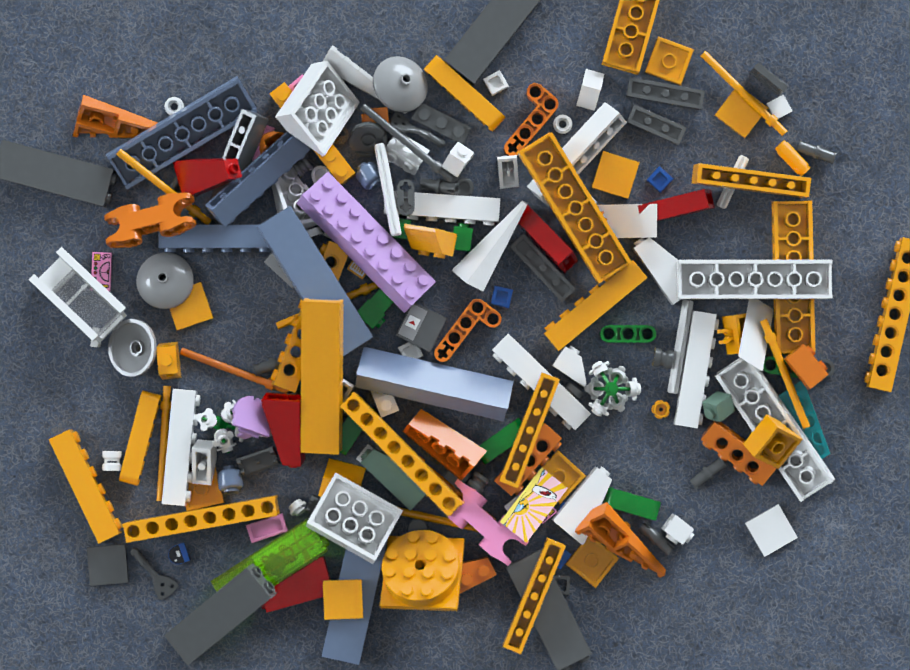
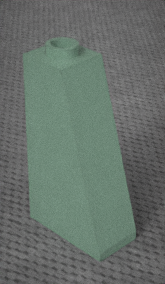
M375 448L371 451L367 449L361 455L363 460L360 463L410 511L426 495L388 455L377 451Z

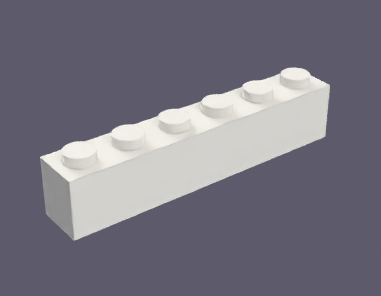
M606 102L562 148L578 175L627 123L621 114ZM532 180L527 187L549 207L535 181Z
M394 191L397 206V191ZM415 192V209L413 214L407 216V220H418V217H426V221L437 222V218L445 219L446 223H456V220H464V224H475L476 221H482L483 225L495 226V222H499L500 198ZM404 199V205L400 208L404 209V213H407L408 209H411L412 206L408 205V199ZM384 202V215H387Z
M692 311L673 423L675 425L698 428V425H702L703 414L700 412L701 406H703L702 402L706 400L704 388L708 387L710 376H707V370L711 368L713 357H710L711 349L715 348L716 338H713V334L719 325V319H716L717 314Z
M509 334L492 350L494 352L492 356L499 363L505 362L508 365L506 370L513 376L517 374L522 379L520 383L527 390L531 388L534 391L541 372L552 376ZM558 383L548 410L555 417L559 415L563 419L561 423L568 430L571 428L576 430L591 413Z
M173 389L162 504L186 506L187 502L191 500V491H188L189 483H192V472L190 471L192 446L197 440V433H194V425H198L196 406H200L201 398L200 395H197L198 391Z

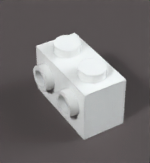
M673 513L661 527L662 530L668 533L665 537L676 545L678 542L682 545L684 542L688 543L694 536L692 533L694 529Z

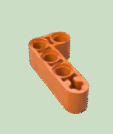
M538 83L529 85L526 92L527 98L537 107L505 143L504 153L506 156H518L517 152L530 143L558 109L559 103L557 98ZM532 88L539 89L540 96L532 97L530 90ZM551 100L555 103V108L548 110L545 108L544 103ZM540 115L543 122L535 124L532 121V117ZM521 130H528L530 137L528 139L521 138L519 134ZM516 137L524 145L521 146L519 143L516 147L517 152L513 151L510 153L508 145L513 146L517 141L514 139Z
M481 299L472 300L434 351L435 358L440 362L448 361L479 320L490 328L499 326L501 323L499 312ZM476 302L483 305V310L480 313H475L472 310V305ZM490 314L498 316V322L494 325L489 324L487 321V317ZM469 318L472 322L471 326L463 328L460 324L461 319ZM451 333H457L460 336L458 343L453 344L449 341ZM444 341H446L454 349L451 351L449 348L446 352L448 357L440 359L438 357V350H443L446 345H443Z

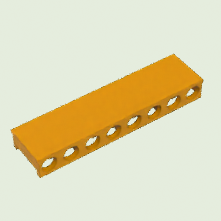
M619 0L601 65L636 75L639 74L660 0Z
M552 132L547 133L517 152L597 284L632 263Z
M812 201L771 202L773 260H814ZM774 299V332L781 354H790L803 344L805 346L809 345L816 352L814 299Z
M305 298L301 301V453L339 455L342 450L343 409L340 406L343 404L344 300H313Z
M352 392V395L340 407L448 517L451 516L465 502L358 393Z
M278 495L128 521L122 524L126 543L278 516L280 514Z

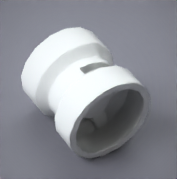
M102 451V457L104 458L102 470L121 471L120 458L122 457V451Z

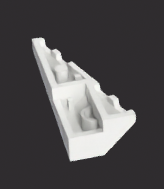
M332 46L323 61H328L343 81L378 99L373 88V77L352 62L347 56L340 53L336 47Z
M522 200L452 271L467 284L484 291L528 203Z

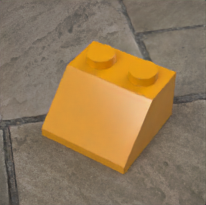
M404 224V230L411 249L418 250L419 255L429 256L430 253H434L433 257L445 259V255L453 257L457 234L436 228Z
M766 414L743 445L754 458L779 469L802 441V438L782 422Z
M329 458L318 496L322 497L335 472L361 487L366 468Z

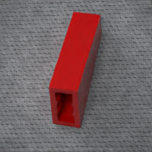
M237 158L184 159L173 162L181 193H191L194 197L242 177Z
M702 189L638 205L640 214L649 204H657V221L715 208L711 189Z
M527 204L518 225L565 274L578 262L576 255Z
M265 393L261 403L281 463L290 468L301 467L305 460V453H301V395Z
M325 557L317 558L274 585L277 594L262 605V609H266V613L324 597L323 580H331Z

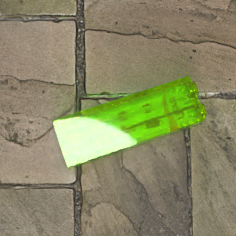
M308 517L210 582L215 590L219 591L253 563L261 569L264 578L275 586L329 551L328 546L330 543L327 538L321 537L320 534L306 527L309 520Z

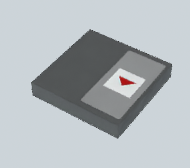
M414 303L409 308L396 337L430 353L447 318Z

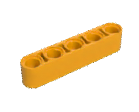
M437 55L423 69L441 87H444L456 100L458 99L462 106L470 113L472 112L482 124L487 125L490 131L493 132L506 118Z
M143 390L140 395L119 476L120 482L139 485V476L142 475L145 463L143 460L147 456L150 444L148 441L152 436L155 425L153 422L157 417L160 406L158 403L162 398L160 394Z

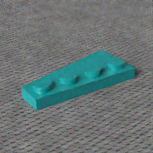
M800 380L794 384L810 427L802 428L788 390H785L778 396L821 459L830 454V450L807 388Z

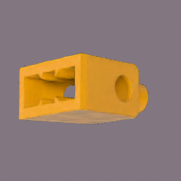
M178 342L158 344L156 352L158 373L161 379L182 378Z

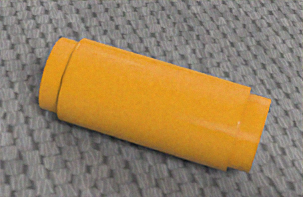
M785 140L775 148L776 153L797 175L803 176L811 168L803 157Z

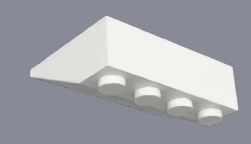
M323 61L310 65L275 117L286 131L321 156H325L360 102L329 62Z
M335 472L310 516L306 527L373 564L403 510Z

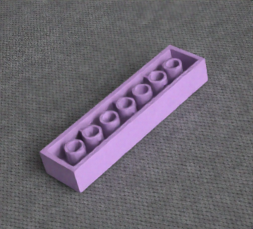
M329 172L322 176L297 201L296 204L404 313L436 282Z

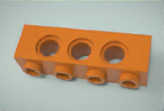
M713 421L701 437L702 444L709 450L714 449L722 460L731 462L738 472L747 474L749 480L756 485L759 483L763 486L777 469L754 458L743 445L746 440L723 422ZM724 438L728 443L720 445L717 440ZM740 450L742 451L743 455L741 457H736L733 454V451ZM754 461L759 466L757 468H751L749 467L748 463Z
M544 423L531 453L535 462L532 466H526L518 488L499 481L503 470L494 481L509 495H518L524 488L523 482L526 479L530 481L537 473L535 471L539 464L543 466L549 459L547 455L552 450L555 452L562 445L560 442L562 438ZM539 441L547 443V449L543 452L537 450L536 446Z

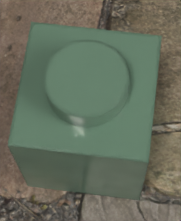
M716 391L702 402L706 419L721 422L735 412L731 394Z

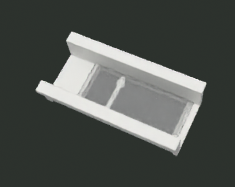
M61 247L56 252L59 258L39 278L34 274L29 281L93 342L97 340L100 343L127 316L124 312L126 307Z

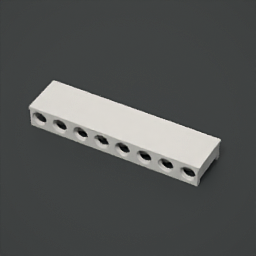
M832 260L676 261L677 299H832Z
M738 358L717 372L716 379L725 392L731 394L735 407L752 432L767 414L782 422L802 438L799 445L778 469L800 502L835 480L761 370L742 358Z

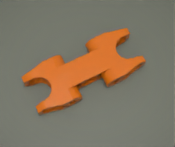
M169 193L158 197L157 206L140 210L139 205L128 204L107 213L104 216L105 221L108 224H120L115 234L106 239V245L110 248H130L142 244L143 235L160 231L161 236L172 237L194 228L196 220L188 216L180 217L182 210L195 202L194 196L191 193Z

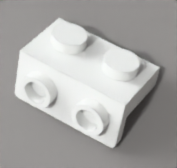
M392 137L386 146L389 162L398 165L412 175L416 174L423 162L422 159L395 137ZM407 137L410 141H412L415 145L422 149L426 154L429 153V149L425 148L424 146L415 142L411 138Z

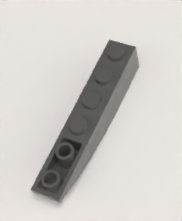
M242 109L222 159L237 158L241 172L247 168L252 162L269 119L255 112ZM229 183L218 188H215L213 190L212 198L215 195H217ZM209 212V218L217 221L216 218L211 214V212Z

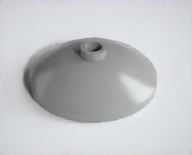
M400 56L387 58L378 65L373 75V88L376 96L382 104L397 112L412 111L418 108L427 96L428 83L422 69L408 58Z
M158 253L149 257L141 265L137 274V289L142 299L150 306L158 309H171L182 304L191 294L194 285L193 271L187 261L181 256L174 253ZM166 275L165 280L161 281L160 276Z
M127 319L120 322L114 328L109 338L108 353L112 365L119 373L129 377L140 376L150 369L155 360L157 349L156 338L152 329L145 322L138 319Z

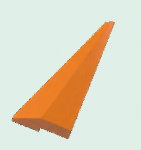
M83 95L72 136L78 137L79 133H90V137H96V134H107L109 138H134L158 122Z
M607 502L593 508L577 526L575 532L578 535L583 533L590 537V541L594 543L596 541L606 546L607 550L629 562L634 560L641 564V568L645 570L649 568L656 572L658 577L665 576L666 569Z

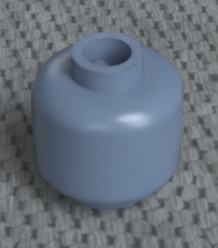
M363 162L357 167L356 179L364 189H371L373 191L381 186L376 163Z
M228 465L218 472L219 490L224 492L225 495L239 493V490L243 488V478L240 470L236 469L233 465Z

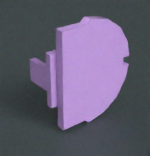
M246 396L239 399L234 404L232 411V425L238 427V432H241L237 434V437L247 439L249 437L259 438V435L268 438L270 427L261 400L259 398L254 400V396Z

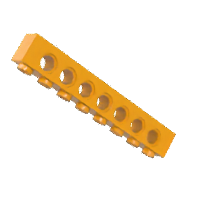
M905 237L896 241L894 246V252L897 253L895 260L892 259L890 264L891 278H888L886 281L887 297L882 299L881 308H884L882 316L879 315L877 321L879 332L874 335L873 345H875L874 353H870L868 364H871V367L864 377V383H867L866 387L885 392H892L910 313V262L906 264L902 260L904 253L910 255V239ZM900 272L906 274V281L904 283L898 280ZM895 291L902 293L900 301L894 299ZM892 309H895L898 313V317L895 320L889 316ZM887 328H891L894 332L891 339L885 335ZM884 346L889 349L887 357L881 355V349ZM879 365L885 368V373L882 376H879L876 371Z
M327 241L326 244H322L320 253L325 261L328 257L334 259L335 264L330 269L339 281L348 255L336 243ZM302 299L298 305V308H300L299 315L294 316L291 326H294L292 333L287 334L284 344H287L285 351H281L277 362H280L278 369L273 370L270 380H273L272 385L293 393L296 392L301 379V339L298 337V331L301 329ZM295 346L300 349V355L296 358L291 355V349ZM290 364L293 367V373L287 376L284 373V367Z

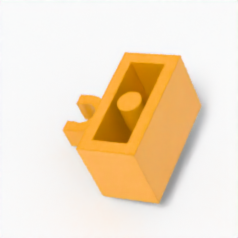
M746 313L722 316L723 329L717 330V334H724V339L719 340V344H726L727 354H739Z

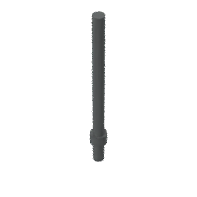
M364 104L361 107V111L427 163L433 172L439 173L449 182L455 177L442 168L443 164L441 162H436L368 105Z

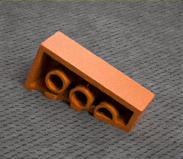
M423 409L416 414L402 431L460 480L473 469L486 453L485 449Z
M488 556L463 562L460 594L497 575Z

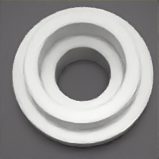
M171 97L165 102V111L170 116L184 108L182 100L177 97ZM174 103L178 105L176 110L171 109V105Z
M559 115L554 119L553 127L556 132L566 134L572 128V120L567 115ZM565 121L566 127L561 128L559 122Z
M301 499L294 501L288 508L291 516L303 514L306 510V502H302Z

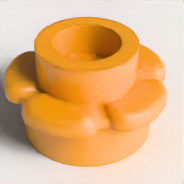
M658 400L652 405L651 411L658 419L666 418L670 414V405L667 402H663V400Z

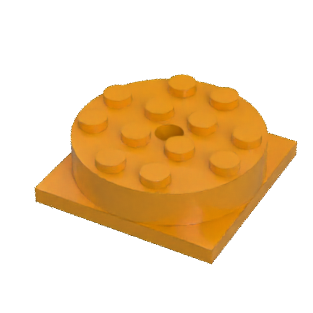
M416 530L402 536H389L387 550L382 560L383 583L380 608L458 611L465 539L447 538L440 533L430 530Z

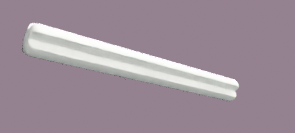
M379 143L374 148L390 234L392 236L401 235V227L386 147L383 143Z
M691 300L682 301L674 348V360L667 389L672 394L679 393L694 304Z

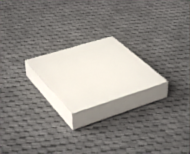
M779 504L745 523L764 557L798 538Z

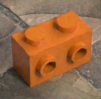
M803 344L784 358V361L805 387L811 389L829 375L826 372L828 368L821 360L817 361L814 357L816 353L809 345L805 346Z

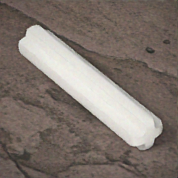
M740 155L734 168L745 169L749 159ZM724 188L717 206L726 209L735 189Z

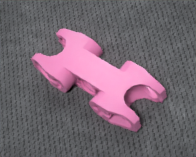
M457 479L455 484L463 493V501L465 503L448 518L462 530L468 523L484 536L479 545L489 555L509 566L512 561L503 551L505 541L515 539L525 546L529 541L526 543L500 522L502 518L497 522L482 508L488 500L477 490Z

